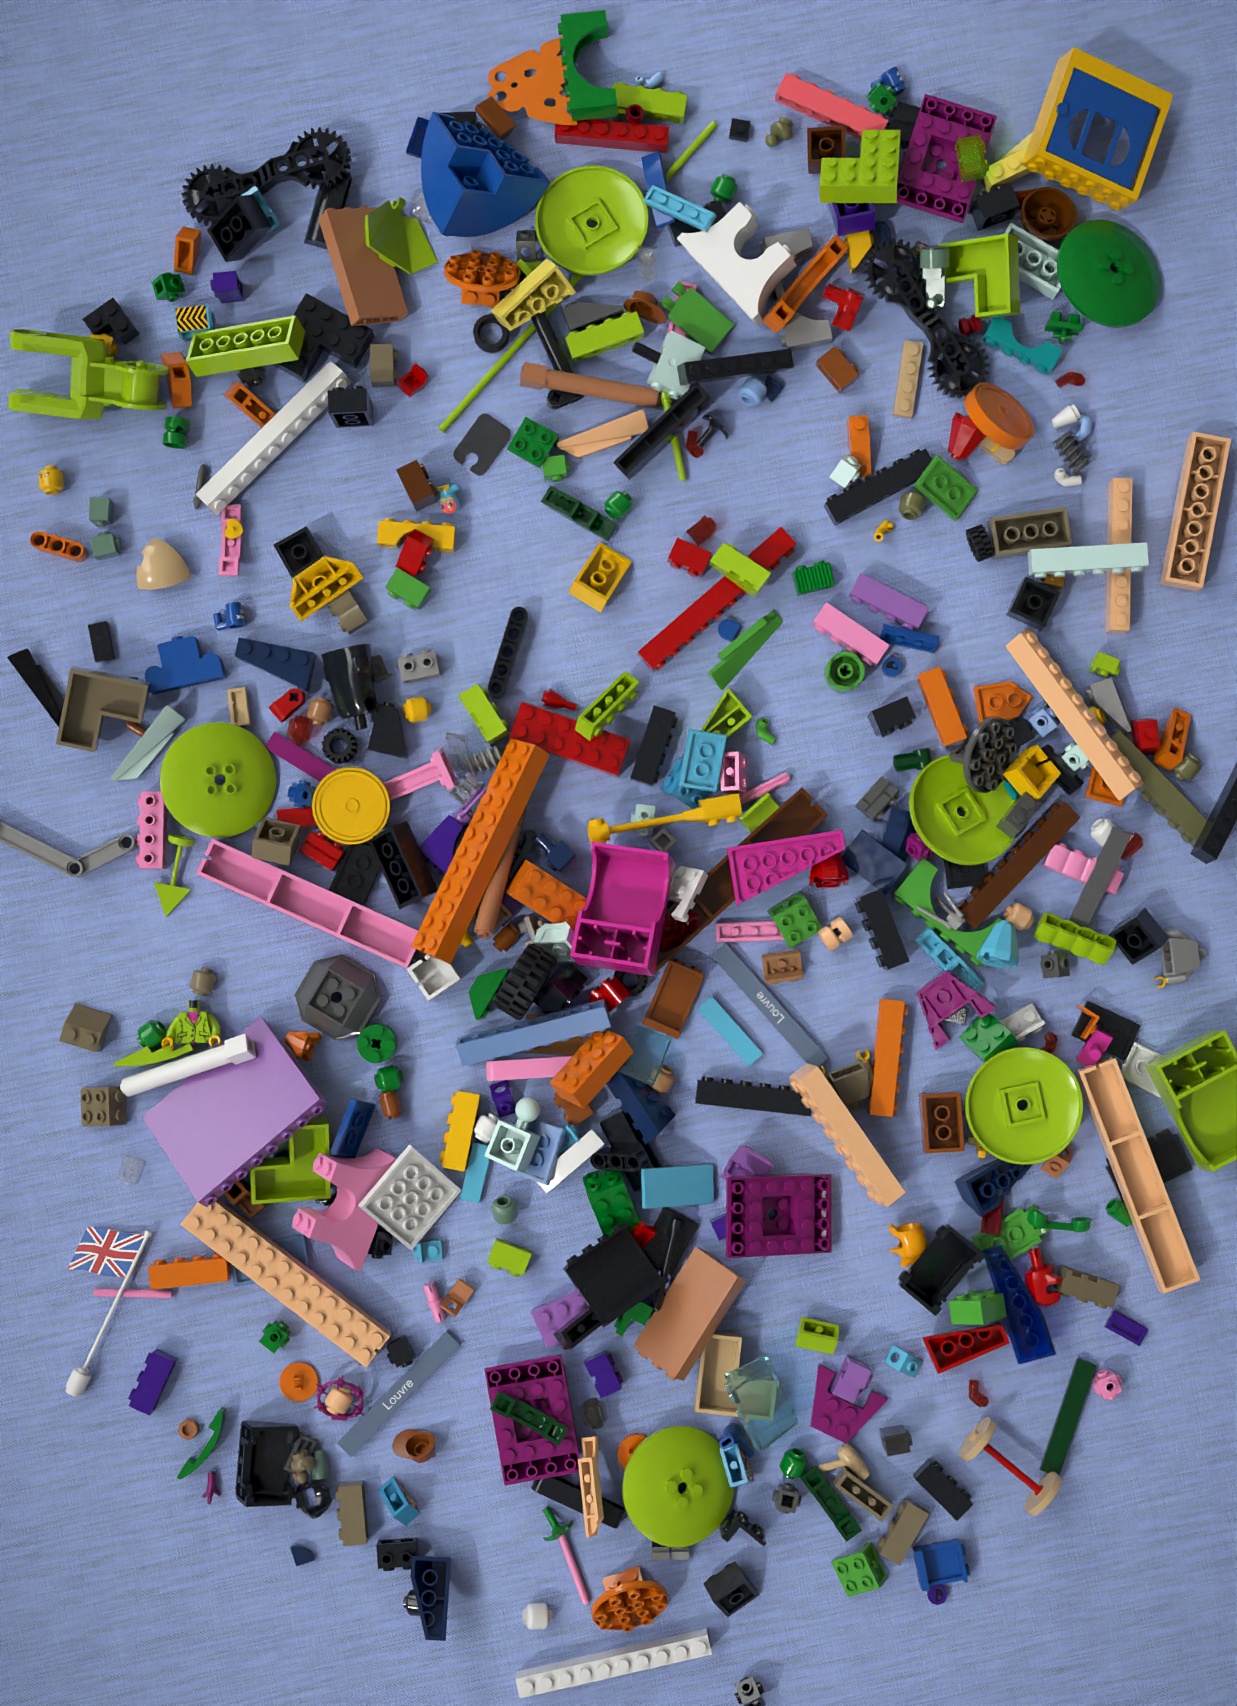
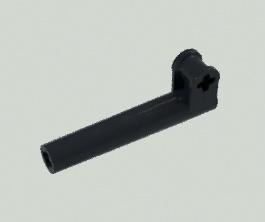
M545 312L532 316L531 320L553 369L573 373ZM550 390L547 396V405L551 409L556 410L584 398V395ZM553 396H555L556 398L559 397V401L557 403L555 400L552 401Z

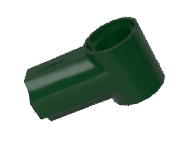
M930 748L893 756L896 772L911 769L922 770L932 762Z

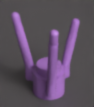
M479 786L465 805L454 815L463 827L470 824L474 815L470 809L486 793L485 789L482 790V786Z

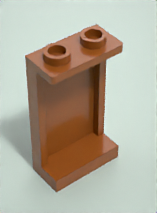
M674 958L673 961L669 960L642 1024L678 1039L705 975L701 974L703 970L694 966L689 969L684 966L685 962Z

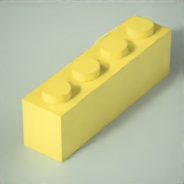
M1032 133L996 163L983 168L980 178L988 192L994 191L1000 185H1006L1031 173V171L1027 170V167L1021 164Z
M546 258L502 299L491 312L504 327L511 331L529 321L535 314H541L546 311V308L552 304H558L563 301L564 297L575 294L576 291L559 268Z

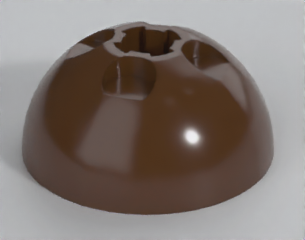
M1041 187L1031 191L1025 197L1020 212L1021 222L1026 232L1044 242H1052L1065 237L1074 227L1077 218L1076 208L1072 200L1062 191L1051 187Z

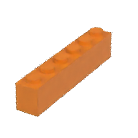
M879 999L872 1065L874 1076L868 1104V1114L893 1117V1113L897 1112L895 1094L899 1093L897 1074L900 1075L901 1063L898 1062L899 1055L903 1054V1044L900 1043L901 1036L905 1035V1025L903 1024V1017L907 1016L905 1001Z

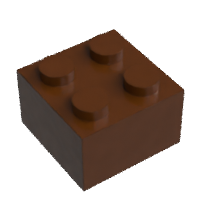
M845 126L807 128L808 174L821 173L822 158H846Z
M415 460L396 469L416 512L437 502L435 496L438 494L432 481H427L429 476L423 463L419 465L418 461Z

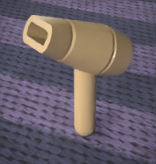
M844 1444L839 1448L837 1452L839 1460L819 1465L821 1472L847 1466L861 1480L866 1479L870 1475L865 1463L850 1444Z

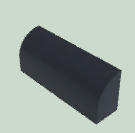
M323 171L324 179H328L326 171ZM347 172L348 176L341 175L343 182L338 179L336 180L337 186L331 183L330 189H327L326 185H323L322 190L318 188L304 240L305 244L328 249L319 217L328 208H335V210L345 208L352 183L350 172Z
M622 1110L601 1121L599 1124L611 1147L642 1149L648 1154V1163L635 1172L624 1171L634 1192L642 1189L641 1169L663 1166L650 1141L647 1144L643 1142L642 1138L644 1136L639 1129L636 1130L632 1125L634 1123L629 1113L625 1114Z

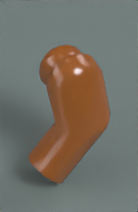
M126 720L127 728L140 737L147 731L139 723Z

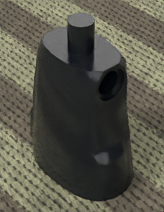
M354 645L322 654L325 679L329 682L339 716L342 720L354 718L356 730L367 729L365 715L375 713L378 708L374 689L371 645Z

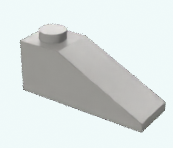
M1112 677L1087 686V691H1085L1087 700L1091 701L1092 705L1097 709L1100 708L1105 717L1123 734L1131 732Z

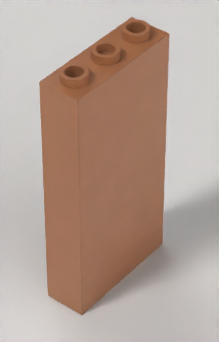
M362 206L354 209L345 207L337 210L335 208H328L319 217L320 226L351 326L401 322L409 314L395 268L381 260L379 254L367 247L365 216L376 209V207L368 208V206Z
M695 1246L663 1297L660 1310L653 1313L633 1345L639 1350L638 1354L645 1359L650 1358L653 1361L651 1364L659 1370L663 1368L666 1371L665 1375L670 1379L684 1381L746 1280L705 1250Z

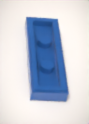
M883 624L879 638L886 643L935 653L940 636Z

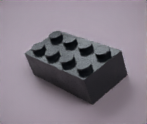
M407 821L393 825L368 840L399 910L416 904L438 891Z
M882 889L856 898L857 902L854 904L858 914L861 913L864 920L861 922L865 932L868 931L871 938L868 940L872 950L875 949L878 956L875 958L879 968L882 967L883 970H889L910 962Z

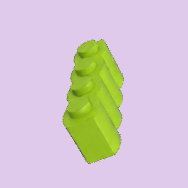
M1046 912L1043 913L1036 925L1033 936L1040 942L1052 944L1058 949L1070 951L1076 956L1088 958L1094 963L1106 965L1116 946V940L1108 935L1098 934L1090 928L1080 927L1072 921L1062 920L1060 917Z

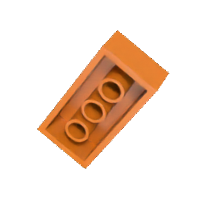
M527 860L524 861L505 891L506 894L554 924L566 921L574 933L578 912L583 909L587 898Z
M609 1030L603 1032L595 1031L549 1083L561 1098L584 1109L634 1051L624 1037Z

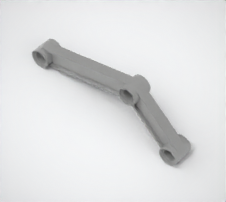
M0 821L1 842L76 878H81L138 848L135 836L122 834L120 837L78 858H74ZM127 838L132 840V845L129 848H126L124 845V841ZM75 864L80 866V871L77 874L73 872Z

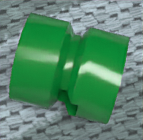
M166 417L164 429L167 432L163 433L162 444L170 448L186 449L188 444L186 433L189 432L190 421L181 417Z

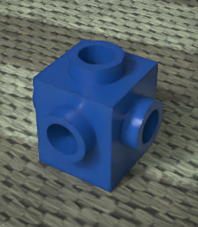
M299 780V784L293 783L288 789L289 802H294V807L305 809L306 805L312 806L316 787H311L310 782Z

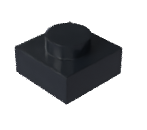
M732 118L729 139L747 142L751 121Z

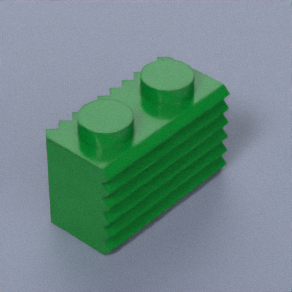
M823 560L813 563L814 566L807 568L806 565L795 568V571L792 572V578L797 596L835 586L830 562L825 563Z

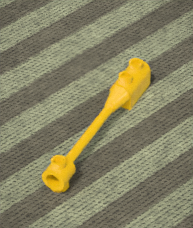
M739 793L698 800L699 807L686 810L680 814L608 827V823L604 821V818L589 820L587 825L590 844L592 842L606 843V841L610 840V834L679 821L707 822L708 826L718 825L719 820L726 819L727 823L738 821V816H742Z

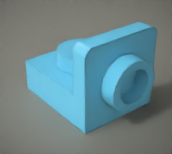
M441 1239L417 1243V1247H414V1257L418 1259V1263L443 1260Z

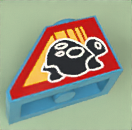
M739 1443L733 1444L727 1449L720 1448L730 1488L755 1482L750 1463Z
M392 1477L378 1489L392 1516L405 1526L421 1513L413 1498L396 1478Z

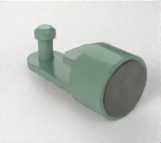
M946 246L920 248V268H923V278L926 279V305L935 311L941 310L945 305L946 268L949 267V248Z

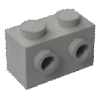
M423 650L420 652V655L404 654L401 656V659H397L403 684L441 676L435 651Z

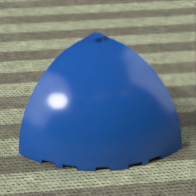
M433 112L423 142L421 181L427 209L442 235L447 237H476L495 232L518 220L538 202L551 182L538 167L534 169L528 163L530 159L515 152L517 149L506 141L502 144L499 140L493 138L494 134L483 128L479 131L470 122L465 121L462 124L454 121L455 118L453 116Z

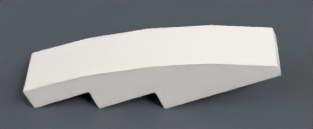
M591 1129L578 1142H575L558 1157L550 1185L537 1183L548 1193L605 1143Z

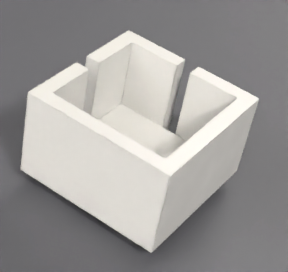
M426 955L424 957L427 960L426 962L420 959L407 968V971L416 983H423L418 987L426 999L431 1001L462 978L452 964Z

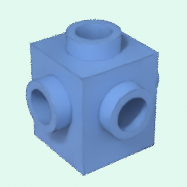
M1047 703L1042 707L1040 705L1035 707L1028 719L1033 730L1038 731L1042 737L1058 727L1061 722Z

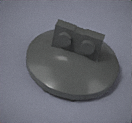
M989 717L985 719L960 746L949 754L950 761L963 764L966 783L973 791L979 793L995 791L1001 782L1006 780L1003 773L1012 763L1014 753L1017 750V744L1012 738L1014 736V728L1003 718Z

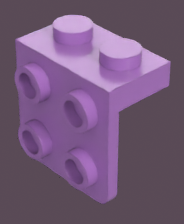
M740 1145L730 1157L720 1177L726 1180L728 1177L739 1175H766L773 1168L774 1164L766 1156H761L754 1152L752 1148Z

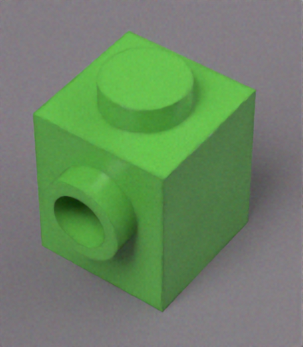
M564 455L546 457L542 464L545 481H563V478H567V472H570L569 460H565Z

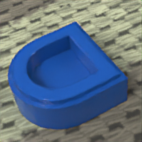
M729 619L723 620L718 626V633L723 639L732 642L740 624Z

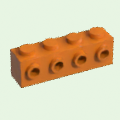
M939 666L918 674L916 679L942 747L944 748L967 739L968 730L966 725L961 723V712L959 707L955 706L953 702L954 693L946 684L948 679L945 671H941Z
M218 1253L212 1254L210 1258H204V1255L192 1256V1260H185V1257L173 1258V1262H166V1259L154 1260V1264L148 1266L150 1290L226 1282L232 1279L230 1262Z

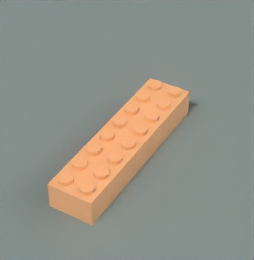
M1193 432L1187 438L1160 585L1195 592L1203 588L1231 443L1229 438Z
M805 1064L789 1076V1079L792 1081L790 1083L791 1087L796 1093L799 1092L803 1097L801 1101L806 1108L812 1110L814 1120L818 1124H822L825 1136L829 1140L832 1139L836 1144L834 1148L839 1155L843 1154L846 1159V1166L857 1174L855 1178L862 1187H866L868 1190L866 1194L870 1200L888 1207L906 1192L819 1067Z

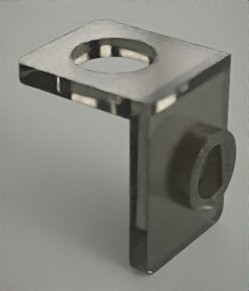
M376 655L372 657L374 684L391 678L393 675L392 673H387L382 656Z
M964 1005L943 1021L958 1023L962 1026L967 1025L970 1006Z

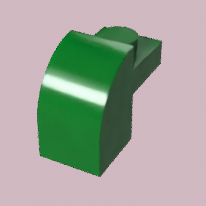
M642 1300L622 1314V1317L619 1316L614 1324V1327H616L615 1333L623 1336L631 1319L645 1326L653 1311V1305Z

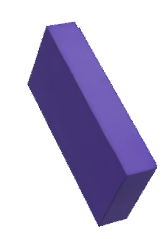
M1112 1310L1104 1325L1105 1328L1138 1346L1141 1345L1149 1330L1115 1310Z

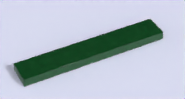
M1076 1358L1039 1468L1041 1471L1046 1473L1055 1472L1060 1475L1096 1365Z

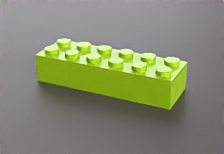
M296 315L193 333L186 363L195 376L200 377L299 360L305 330Z

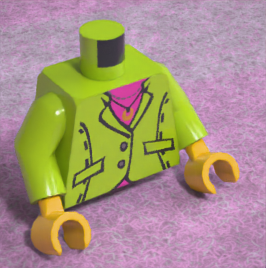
M188 1000L189 1012H179V1015L175 1016L168 1028L166 1037L161 1042L163 1050L167 1044H170V1051L174 1049V1041L175 1044L209 1042L211 1048H214L215 1043H218L219 1046L223 1045L220 1040L221 1026L209 1011L200 1012V1000Z

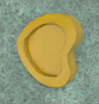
M231 518L226 523L227 529L224 534L227 538L234 539L239 537L244 529L238 520Z

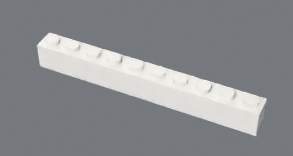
M329 361L196 493L201 501L218 515L328 406L327 390H332L335 387L345 389L351 383L346 374L333 362Z
M707 1628L516 1671L515 1680L519 1698H524L712 1655Z

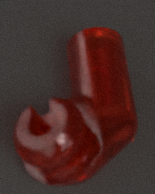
M1070 371L1055 380L1059 388L1066 384L1082 386L1085 383V377L1082 374Z
M1047 1032L1044 1035L1046 1040L1045 1046L1040 1050L1051 1054L1056 1049L1058 1038L1053 1032Z

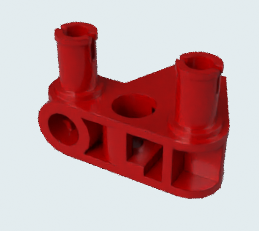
M829 283L824 290L822 298L835 302L839 306L832 325L850 332L865 294L849 287L843 290Z

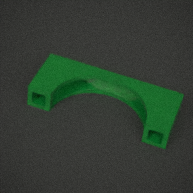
M598 10L561 14V23L557 24L558 34L563 36V38L559 39L560 51L564 50V54H561L562 66H566V70H563L564 82H568V85L565 86L566 98L570 97V101L567 102L568 114H572V121L618 116L615 88L594 86L585 81L575 68L576 59L586 46L597 40L608 38L606 11Z

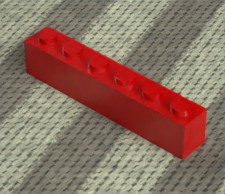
M593 119L576 121L577 125H555V143L646 152L659 151V153H667L669 126Z

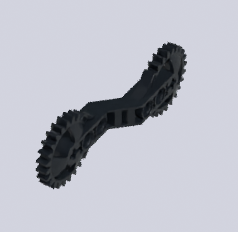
M321 127L318 128V132L311 128V134L304 131V138L299 135L297 136L299 142L293 141L286 154L270 158L255 171L239 174L228 167L222 170L221 165L215 169L213 164H211L210 169L203 165V171L196 168L197 174L195 175L191 172L192 179L186 178L185 180L188 185L182 186L185 191L181 193L184 198L183 204L187 206L185 209L187 213H190L192 219L196 217L198 223L203 220L205 226H207L209 222L213 223L219 217L215 208H218L221 215L237 196H241L254 186L257 187L262 196L278 183L290 180L299 182L304 187L311 183L313 190L316 185H319L320 190L323 189V185L330 189L331 183L337 186V179L343 182L341 175L348 176L346 169H351L348 162L352 161L349 155L351 154L350 149L347 148L346 141L342 142L343 138L341 135L337 137L336 131L330 134L328 128H326L325 132H322ZM317 138L319 146L314 145L313 139ZM333 142L337 143V147L329 155L326 147ZM299 162H306L304 166H298ZM282 166L288 167L285 171L279 170ZM323 171H326L328 179H324ZM207 175H209L211 183H208L206 178ZM249 183L254 184L251 188L245 187ZM230 188H235L233 193H227ZM205 199L208 206L201 212H197L195 209Z
M895 238L891 239L890 244L888 240L883 241V245L881 243L877 244V249L873 248L870 250L873 255L866 256L870 262L864 263V266L868 268V270L863 272V274L868 275V278L864 281H870L871 283L867 288H874L873 295L880 293L879 299L885 296L886 303L901 306L909 319L924 332L931 346L927 362L933 364L927 370L933 371L929 378H935L932 385H939L937 391L944 389L943 395H947L950 392V398L955 397V395H957V398H962L963 394L966 397L969 391L978 383L987 381L983 375L989 374L985 367L990 366V364L984 361L989 358L982 355L985 349L979 350L978 348L981 343L974 345V338L968 341V335L957 334L951 331L945 320L934 309L927 307V301L922 292L925 279L923 274L920 273L923 271V268H920V260H918L920 253H914L916 247L910 249V242L903 245V239H900L896 244ZM912 257L913 261L905 266L903 262ZM875 258L887 263L884 268L874 263ZM893 268H896L897 271L893 274L891 271ZM884 276L885 280L879 284L875 283L877 279ZM902 282L907 284V292L901 290ZM911 299L917 301V308L911 306ZM937 329L942 332L941 339H938L935 335ZM946 346H950L952 348V354L950 356L945 351ZM976 353L978 357L969 362L968 357ZM960 363L961 367L957 370L956 367ZM969 370H972L979 376L977 379H975L966 374L969 372ZM948 372L950 376L941 381L939 377Z

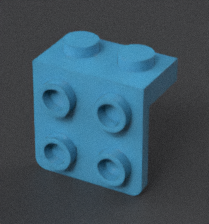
M679 757L674 763L669 776L663 781L660 790L674 796L694 809L699 807L698 800L706 799L711 791L678 786L683 758Z

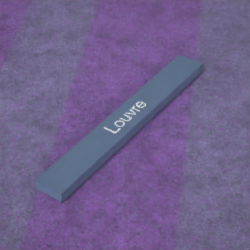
M726 943L711 955L807 1064L819 1067L828 1059Z
M446 1331L337 1444L351 1457L460 1346V1343Z

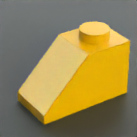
M869 230L844 236L845 244L849 247L846 252L850 274L855 273L870 252L871 245H874L873 234H869Z

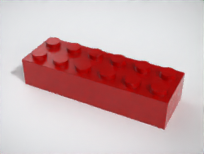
M521 702L509 739L534 744L548 754L618 778L630 739L603 730L598 737L594 736L589 741L575 730L576 720Z

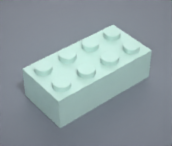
M1010 223L1004 234L1008 233L1018 236L1019 281L1053 300L1061 288L1057 274V255L1059 250Z

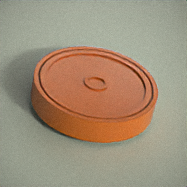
M981 382L965 397L964 404L969 417L977 428L996 444L1010 450H1020L1034 436V425L1026 410L1014 397L998 386Z

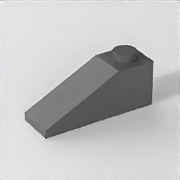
M571 302L562 309L570 332H580L586 330L585 328L590 325H599L606 319L617 318L624 314L623 306L587 302Z

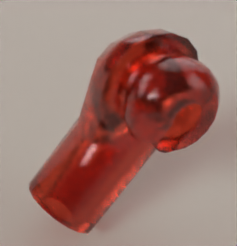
M689 430L685 447L691 456L699 458L703 455L704 450L696 443L698 432Z
M969 1380V1399L978 1407H986L989 1400L978 1391L979 1381Z

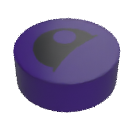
M943 1585L929 1587L930 1590L927 1591V1597L932 1604L940 1605L946 1601L947 1592Z

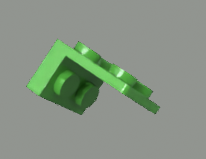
M800 891L767 910L789 948L794 947L822 929L807 899Z
M872 1542L865 1543L857 1553L831 1561L848 1597L879 1589L889 1578Z

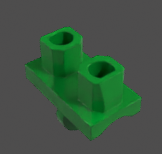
M1052 311L1044 331L1053 332L1052 337L1059 338V344H1063L1065 339L1072 340V335H1079V332L1082 331L1083 324H1080V315L1069 314L1068 322L1061 321L1062 313Z

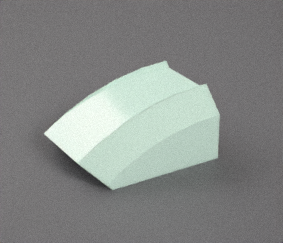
M566 921L555 924L545 923L537 930L534 944L554 955L557 959L556 963L575 962L570 957L574 931Z

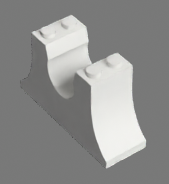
M739 202L719 222L711 226L707 233L704 231L681 233L677 239L684 249L760 328L764 324L762 319L764 318L765 308L770 295L781 280L797 266L794 262L796 257L785 244L781 246L777 242L768 247L756 259L748 260L742 258L741 249L743 244L753 236L759 225L756 222L757 216L754 214V211L747 204L743 206Z

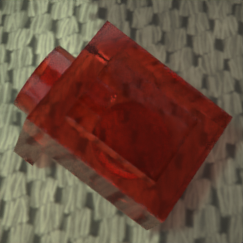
M704 515L686 533L699 547L716 533L717 529L715 527L717 525L711 517L707 518Z

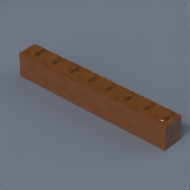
M1054 802L1048 808L1049 812L1036 820L1035 827L1023 834V839L1019 844H1014L1009 849L1010 853L996 863L997 867L983 877L984 882L979 886L973 887L970 891L971 895L966 900L963 899L958 903L957 907L964 914L965 923L970 928L976 930L1080 819L1065 802Z

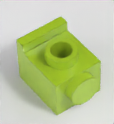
M1097 652L1093 657L1088 672L1098 671V675L1106 678L1112 675L1117 677L1121 668L1119 666L1120 660L1102 652Z

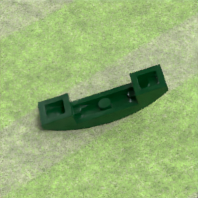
M501 1391L497 1393L490 1407V1410L521 1423L559 1446L569 1428L542 1410Z
M816 1465L800 1477L846 1542L862 1531L852 1514Z

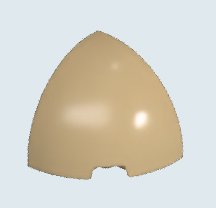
M153 538L143 549L141 554L144 555L141 566H137L136 573L138 589L153 590L166 588L191 578L189 569L182 557L166 542Z

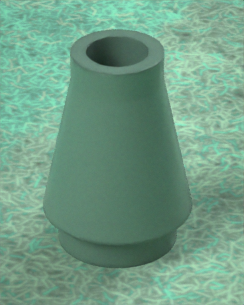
M326 1450L314 1451L315 1465L310 1473L312 1480L328 1479L330 1472L326 1459Z

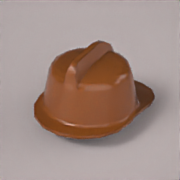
M635 291L632 298L626 300L623 304L627 312L631 311L633 313L637 311L639 317L650 322L662 324L667 320L665 312L658 307L657 299L649 292Z
M405 1430L399 1433L393 1441V1451L400 1457L424 1463L431 1457L436 1456L434 1447L435 1437L432 1433Z

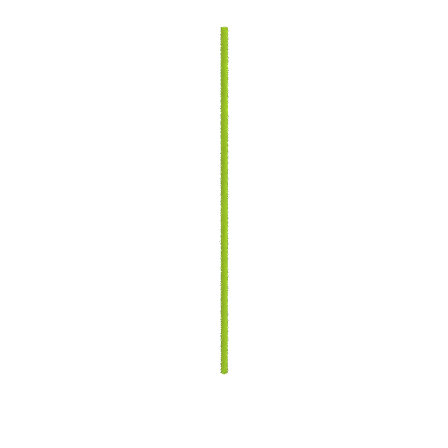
M711 121L666 172L667 182L715 130L717 124L714 121ZM575 274L569 280L571 286L574 288L584 275ZM554 303L546 308L544 312L547 317L558 304ZM533 322L438 427L440 431L444 433L532 335L536 330Z

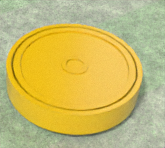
M342 767L330 772L320 781L313 796L312 811L316 824L327 837L343 844H360L372 839L373 836L383 829L389 817L390 800L385 785L375 774L360 767Z

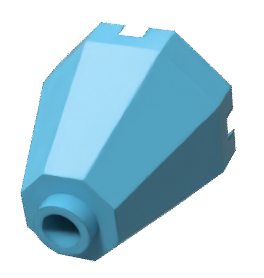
M1001 920L1000 923L994 925L977 953V960L982 958L983 964L999 969H1005L1006 965L1010 966L1009 969H1015L1018 966L1019 953L1016 928L1012 926L1011 922Z

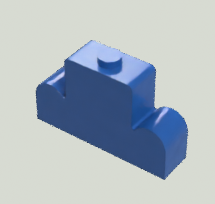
M177 636L171 638L172 641L158 644L162 668L150 666L145 672V680L150 683L149 694L151 695L227 678L222 659L214 653H207L202 657L199 640L194 636L186 638Z

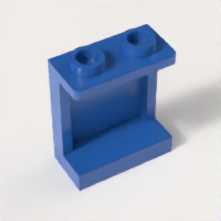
M958 1538L912 1547L919 1586L922 1591L930 1590L929 1587L961 1580L964 1583L968 1582L967 1576H970L968 1563H964L966 1550L964 1544H961Z

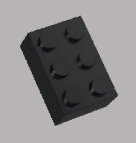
M250 194L237 196L207 231L225 262L242 260L272 228V225L255 196Z
M354 386L352 389L344 390L342 387H335L332 390H327L328 412L336 428L374 426L373 403L366 388Z

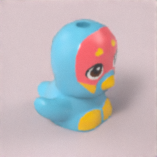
M453 482L436 487L438 496H441L439 500L442 511L446 514L456 513L460 509V501L455 491L461 490V487Z

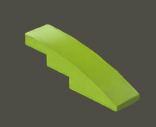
M189 1043L176 1050L174 1047L172 1051H170V1044L165 1046L164 1050L161 1048L157 1051L154 1048L145 1047L113 1064L115 1067L159 1063L180 1057L197 1049L194 1043Z

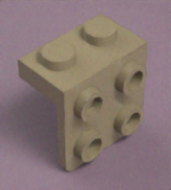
M120 1086L87 1087L81 1089V1118L83 1126L126 1124V1099Z

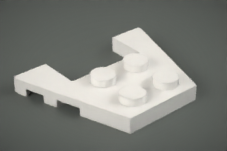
M680 866L673 873L668 900L680 903L671 914L675 920L682 922L688 920L689 916L687 913L695 905L693 900L696 894H700L708 877L704 870Z

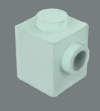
M845 455L830 478L846 488L851 480L853 482L856 481L861 473L858 470L862 465L858 463L859 461L855 457Z

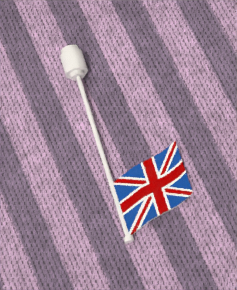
M87 1227L67 1270L78 1269L104 1276L125 1277L84 1366L74 1368L68 1379L65 1391L74 1397H80L84 1393L92 1375L87 1368L141 1252L148 1238L153 1234L152 1232L145 1230L144 1234H129L105 1227Z

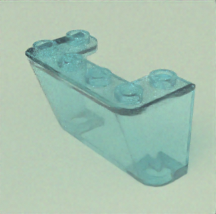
M767 1354L724 1375L727 1381L724 1385L733 1405L737 1404L736 1412L740 1420L744 1419L746 1422L743 1426L750 1436L755 1451L759 1449L762 1452L799 1423Z

